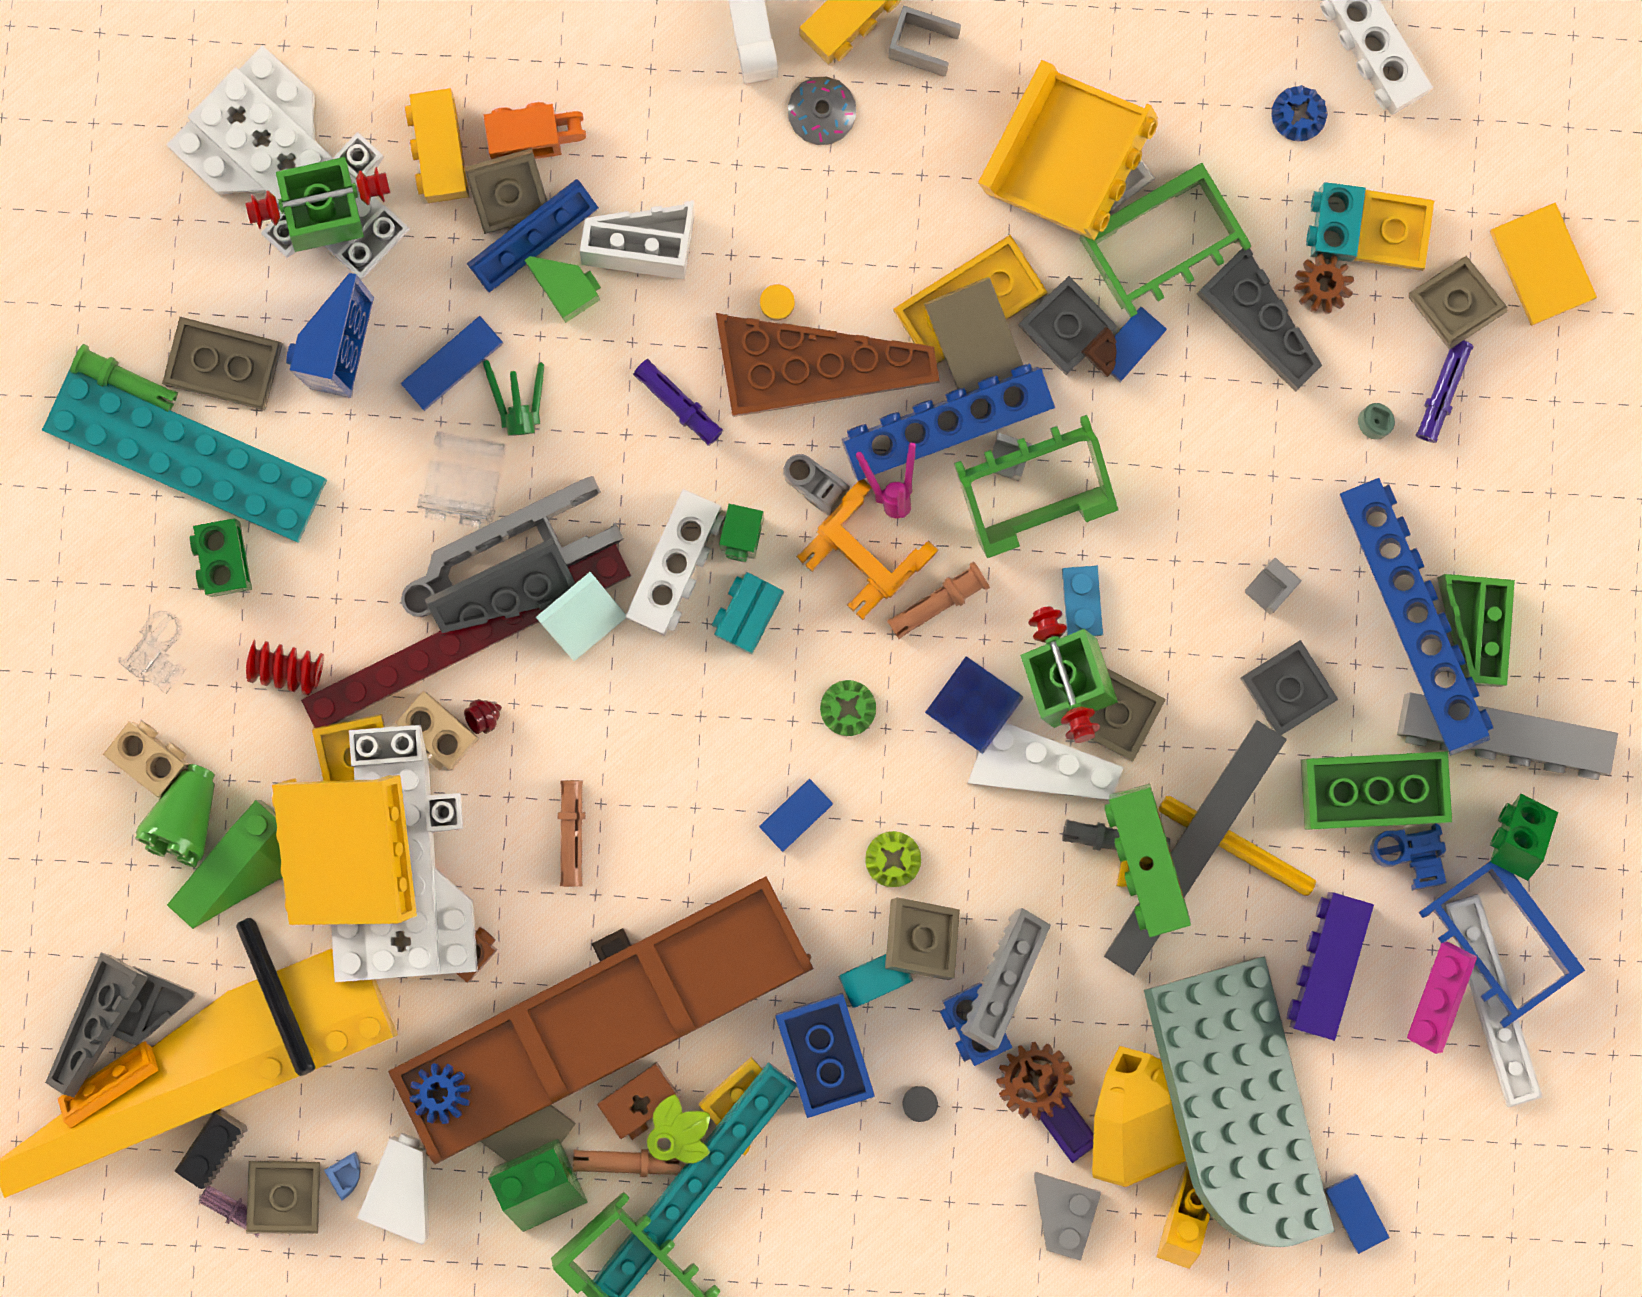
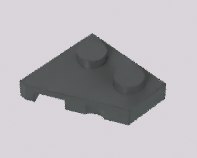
M132 966L134 969L147 975L148 979L113 1036L137 1046L192 1000L196 992L136 966Z

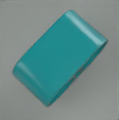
M886 954L838 977L852 1008H856L914 981L911 974L885 969Z

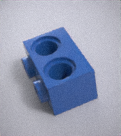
M980 982L942 1000L945 1008L940 1010L948 1030L955 1027L961 1039L955 1044L963 1061L971 1059L974 1066L1013 1048L1006 1033L998 1049H987L985 1051L975 1050L972 1046V1039L962 1034L960 1029L967 1023L968 1019L964 1020L958 1017L956 1013L957 1005L963 1000L974 1001L977 999L979 994L976 992L982 986Z

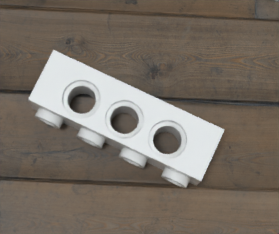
M1321 0L1320 8L1328 21L1333 20L1340 31L1338 38L1347 51L1352 50L1358 60L1356 67L1364 80L1369 79L1376 90L1374 92L1375 99L1383 110L1388 109L1392 116L1430 92L1433 86L1380 0ZM1356 8L1360 10L1363 14V20L1360 22L1352 21L1347 15V9ZM1368 37L1376 38L1381 44V50H1369L1365 44V39ZM1383 68H1395L1399 73V80H1388L1383 74Z
M682 489L625 616L626 619L664 636L668 629L675 631L682 612L677 610L682 597L689 599L697 581L691 578L696 566L703 568L711 548L706 547L711 533L716 536L718 535L724 522L725 516L720 515L721 505ZM689 523H695L701 528V535L695 541H687L681 535L683 527ZM674 555H681L687 560L686 569L681 573H672L667 568L668 560ZM668 587L671 589L673 597L670 603L661 606L653 601V593L657 588Z

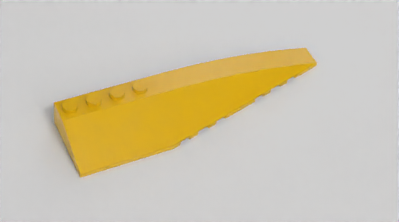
M333 948L276 971L315 1064V1069L398 1035L376 979L335 982ZM256 979L227 991L152 1046L159 1069L157 1072L72 1128L63 1122L62 1114H60L0 1159V1188L4 1198L298 1077L299 1075L293 1068L258 980Z

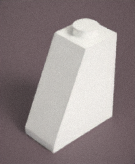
M401 1133L400 1137L392 1136L389 1139L357 1218L423 1245L429 1237L426 1149L419 1146V1139Z

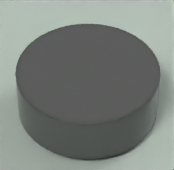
M915 1086L905 1093L902 1106L908 1118L916 1122H925L935 1115L938 1108V1100L931 1089L925 1086Z

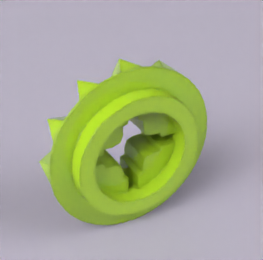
M897 831L885 832L874 838L868 846L865 856L866 868L870 876L877 883L886 887H901L911 882L918 874L921 867V852L916 842L910 836ZM904 847L905 850L902 852L900 861L906 869L903 871L901 868L892 866L883 872L882 869L885 867L887 858L881 849L884 848L886 851L889 850L894 853Z

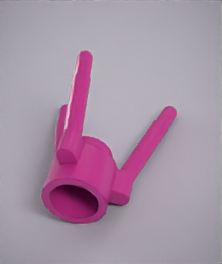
M913 442L909 444L904 483H889L884 490H881L861 452L856 453V458L875 493L876 502L883 504L886 515L891 518H904L911 511L910 494L913 492L912 478L916 444Z

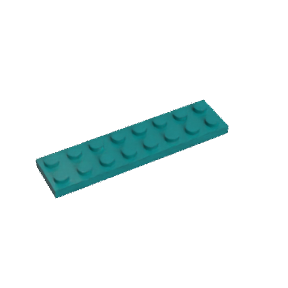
M70 369L42 428V431L297 543L302 538L327 482V479L171 410L167 412L110 384L107 387L99 386L97 380L80 372L77 374L71 373Z

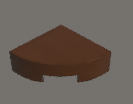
M1105 327L1081 351L1104 377H1108L1113 371L1117 354L1116 339L1108 327Z

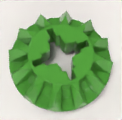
M854 680L839 681L829 687L824 693L820 712L825 725L831 731L842 736H854L864 732L872 724L876 715V702L873 694L865 685ZM858 696L859 699L856 701L857 704L854 708L861 718L858 719L856 716L853 717L848 714L839 721L837 718L840 716L842 707L836 698L838 697L849 702Z

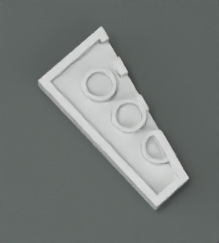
M991 718L967 784L1109 800V795L1115 792L1124 767Z

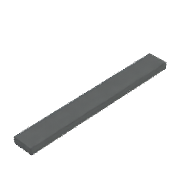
M1257 719L1171 851L1184 898L1287 740ZM1134 908L1104 954V957L1134 976L1160 935L1149 937L1147 929L1140 931Z

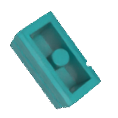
M748 572L745 573L743 578L737 576L728 592V595L733 597L727 610L722 607L719 609L712 623V626L717 628L714 635L752 655L784 591Z

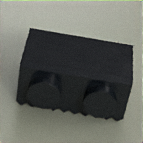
M222 1109L214 1111L175 1169V1172L199 1189L210 1186L212 1180L216 1179V1174L220 1173V1168L224 1167V1162L228 1161V1156L232 1155L231 1151L236 1149L235 1145L240 1143L239 1139L244 1137L243 1133L248 1131L247 1126Z

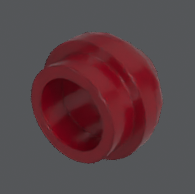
M477 699L472 701L469 707L464 710V716L468 726L475 734L481 732L487 734L495 729L497 720L500 717L499 711H501L502 707L488 700Z

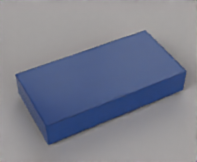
M1140 307L1137 310V314L1131 317L1114 336L1117 354L1116 364L1111 375L1120 383L1167 330L1143 307Z
M809 778L759 828L783 852L821 817L833 803Z
M1356 1173L1324 1189L1356 1253L1360 1254L1390 1238Z

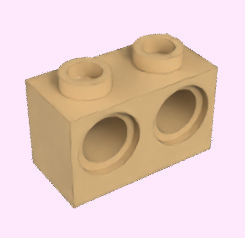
M423 691L397 720L396 724L398 726L413 725L414 717L418 713L427 712L431 717V725L422 734L425 748L428 751V761L439 770L444 766L452 770L480 738L431 695ZM446 735H453L458 742L456 751L450 755H445L440 750V741Z
M128 721L103 755L155 796L161 798L183 770H187L189 763L183 759L187 754L171 742L166 746L155 737L159 733L146 722L141 721L138 725L136 722ZM137 736L142 740L143 749L139 755L132 756L128 752L127 745L131 738ZM166 758L170 762L171 770L166 777L161 778L155 772V765L159 759Z

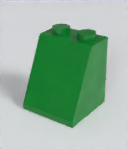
M559 1139L495 1166L488 1177L502 1211L522 1232L588 1203Z

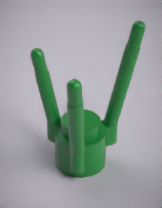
M484 360L483 366L501 417L502 428H507L508 436L535 433L534 425L540 424L539 408L544 364L540 362L537 365L531 412H529V405H521L517 373L515 371L510 372L513 406L508 407L507 413L490 362Z

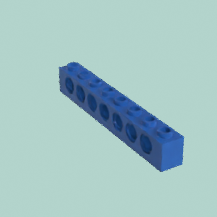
M1376 478L1340 493L1341 501L1449 755H1454L1489 741L1490 735L1488 731L1494 729L1486 709L1479 711L1474 698L1480 696L1472 676L1466 679L1460 666L1466 664L1458 644L1451 646L1446 634L1451 632L1452 629L1445 613L1437 614L1432 602L1438 599L1431 580L1424 582L1419 569L1424 568L1423 561L1417 548L1410 550L1405 538L1411 534L1404 517L1396 518L1392 506L1397 504L1390 485L1388 484L1383 487L1380 478ZM1373 512H1382L1387 516V520L1382 526L1373 527L1367 522L1369 515ZM1389 543L1398 545L1401 549L1399 555L1393 559L1383 557L1380 552L1384 545ZM1401 575H1408L1413 578L1414 584L1409 590L1401 591L1394 586L1395 580ZM1414 607H1422L1428 612V616L1423 622L1414 623L1408 619L1409 611ZM1428 639H1436L1441 643L1442 648L1435 655H1427L1421 650L1422 644ZM1442 671H1449L1455 675L1456 680L1452 686L1442 688L1436 684V676ZM1454 704H1465L1470 710L1469 715L1463 720L1451 718L1449 710Z

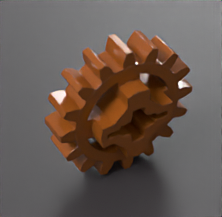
M1032 1042L1029 1051H1026L1020 1045L1018 1046V1056L1015 1057L1010 1053L1006 1055L1010 1061L1009 1066H999L1000 1071L1005 1075V1077L996 1079L999 1087L1005 1088L999 1095L1003 1101H1008L1006 1106L1011 1112L1019 1108L1018 1114L1023 1119L1028 1116L1029 1112L1032 1113L1036 1121L1040 1120L1041 1112H1046L1051 1118L1054 1116L1053 1107L1065 1108L1061 1100L1063 1096L1072 1097L1073 1095L1070 1089L1067 1088V1085L1075 1083L1074 1077L1067 1074L1072 1070V1066L1068 1061L1063 1062L1065 1056L1060 1050L1053 1054V1048L1050 1044H1046L1040 1050L1037 1043ZM1035 1060H1042V1061H1046V1062H1049V1063H1046V1064H1044V1065H1041V1064L1035 1063L1034 1061H1035ZM1020 1069V1072H1019V1074H1018V1077L1015 1078V1076H1016L1018 1070ZM1031 1071H1033L1035 1075L1039 1077L1038 1086L1040 1088V1092H1038L1036 1087L1033 1086V1075ZM1057 1084L1054 1092L1051 1094L1054 1085ZM1030 1097L1036 1099L1037 1102H1027L1024 1099Z

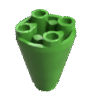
M189 764L187 770H183L139 824L135 832V839L146 844L145 850L160 857H165L167 852L177 856L176 860L184 865L194 868L197 866L198 861L203 858L215 787L213 782L215 774L212 771L196 764Z

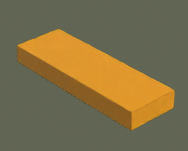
M146 1041L140 1043L86 1079L75 1097L64 1094L60 1096L58 1103L63 1122L70 1128L74 1127L157 1072L159 1069L152 1047Z

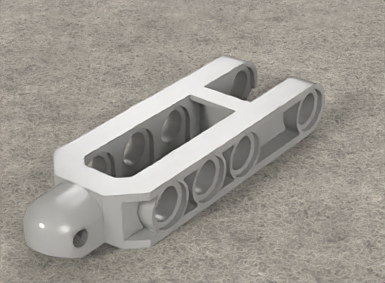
M594 476L575 482L434 551L426 576L411 582L404 588L401 597L403 608L414 617L430 615L431 612L425 599L453 586L448 577L452 566L534 526H537L543 541L551 538L554 539L567 567L621 542L624 538L617 524L614 523L613 526L591 537H582L562 547L549 519L600 494L601 491Z

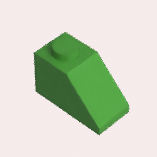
M532 256L525 259L528 268L565 323L600 301L596 291L601 286L590 270L584 274L578 265Z

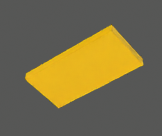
M1011 234L893 308L894 313L914 344L934 346L937 364L945 360V357L923 303L989 277L1004 316L1008 320L1048 294Z

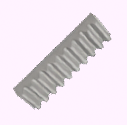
M1023 908L1015 910L1009 917L1010 924L1004 928L1003 932L1005 935L998 942L1000 947L993 953L994 961L988 965L987 969H989V972L982 979L984 984L976 992L979 994L978 998L972 1002L971 1006H973V1009L966 1016L968 1021L960 1029L962 1034L990 1050L998 1049L1051 926Z

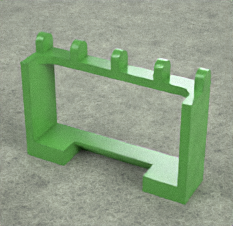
M1203 163L1196 165L1111 215L1107 227L1103 232L1098 233L1095 241L1082 235L1079 238L1120 308H1125L1130 317L1137 314L1136 308L1132 304L1134 300L1151 291L1159 302L1164 299L1159 285L1181 273L1187 284L1193 282L1194 277L1189 268L1211 256L1217 266L1222 265L1224 259L1219 250L1231 243L1239 242L1245 251L1251 248L1250 241ZM1200 185L1228 231L1229 236L1127 295L1097 244L1115 234L1118 229L1173 197L1177 198Z
M1087 415L1080 417L1081 428L1061 435L1057 426L1050 428L1051 439L1027 447L1024 438L1017 440L1018 451L994 459L991 450L984 452L986 462L965 470L961 461L954 463L979 544L987 558L1020 547L1016 533L1079 511L1085 522H1089L1119 511L1100 444L1092 430ZM1087 441L1099 487L987 528L984 527L971 486L974 480L1077 442Z
M625 1192L614 1199L551 1257L553 1270L577 1294L582 1291L587 1297H609L573 1260L619 1219L695 1297H717L720 1293V1289L716 1285L711 1286L704 1293L691 1279L699 1271V1268L692 1263L683 1271L667 1255L675 1246L671 1239L658 1246L645 1233L643 1229L651 1222V1219L646 1214L635 1222L622 1209L630 1198Z

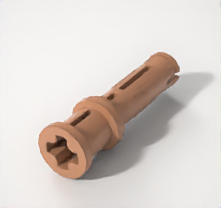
M974 561L970 563L969 569L953 579L950 577L944 579L945 581L942 583L943 586L887 620L898 639H901L904 635L952 605L962 606L965 604L966 598L982 588L984 590L989 589L990 586Z

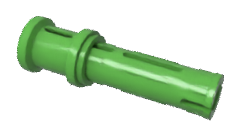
M82 344L77 351L70 368L71 373L77 374L80 372L97 380V384L102 387H107L110 384L167 412L174 406V403L161 397L170 401H176L178 392L169 390L118 366L119 362L115 358L109 357L107 359L90 351L89 346Z

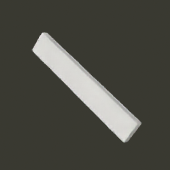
M1480 894L1444 904L1447 915L1513 1003ZM1474 966L1468 984L1506 1106L1510 1108L1542 1098L1543 1096L1519 1019L1505 1028L1502 1027L1499 1022L1508 1015V1012L1496 995L1486 1002L1480 997L1491 988Z

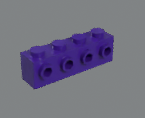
M1328 892L1327 898L1321 897L1316 911V917L1320 918L1317 932L1311 931L1306 946V951L1311 952L1307 966L1302 965L1297 976L1296 985L1301 986L1297 1000H1291L1287 1011L1286 1019L1291 1020L1289 1027L1335 1041L1374 904L1334 892Z

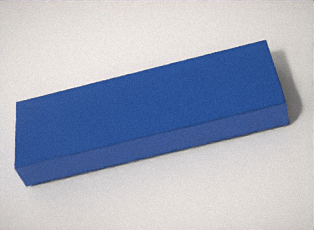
M479 316L400 384L425 411L498 349L503 342L483 318Z

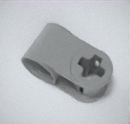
M804 454L791 456L783 468L785 481L804 495L811 504L827 515L831 514V506L843 491L847 492L850 489V486L831 471L824 469ZM795 462L805 463L809 469L808 477L803 480L794 479L789 472L790 466ZM832 486V489L827 494V496L825 498H822V495L825 493L828 487Z

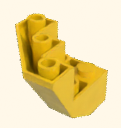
M1119 1046L1105 1074L1094 1116L1092 1175L1095 1179L1127 1187L1186 1161L1161 1059L1152 1054Z

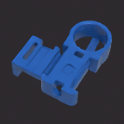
M1433 824L1431 830L1407 835L1405 829L1385 831L1372 840L1370 854L1378 865L1393 867L1411 861L1409 866L1410 868L1414 867L1416 879H1413L1414 884L1411 885L1412 891L1447 883L1441 857L1437 858L1435 855L1437 852V856H1440L1446 851L1445 842L1440 841L1442 829L1439 824ZM1384 837L1394 838L1399 843V845L1378 849L1377 847L1378 842ZM1401 851L1399 858L1394 861H1387L1381 857V855ZM1435 876H1436V880L1433 879V880H1428V881H1423V882H1420V880H1419V879L1430 878V877H1435Z

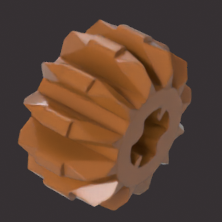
M1319 254L1316 256V265L1307 259L1303 263L1306 271L1298 270L1295 277L1303 283L1295 285L1294 291L1298 293L1305 292L1299 303L1303 305L1308 300H1311L1313 302L1310 307L1311 312L1315 313L1320 304H1322L1324 313L1330 314L1332 312V304L1336 308L1341 309L1345 305L1342 297L1350 298L1353 292L1345 286L1352 284L1354 277H1343L1342 274L1345 273L1349 266L1343 264L1339 269L1335 267L1337 263L1336 256L1333 255L1329 259L1328 264H1326L1323 254ZM1322 277L1328 279L1327 285L1329 287L1326 291L1320 290L1321 284L1317 282Z

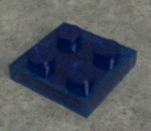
M966 656L925 713L983 754L1024 697Z

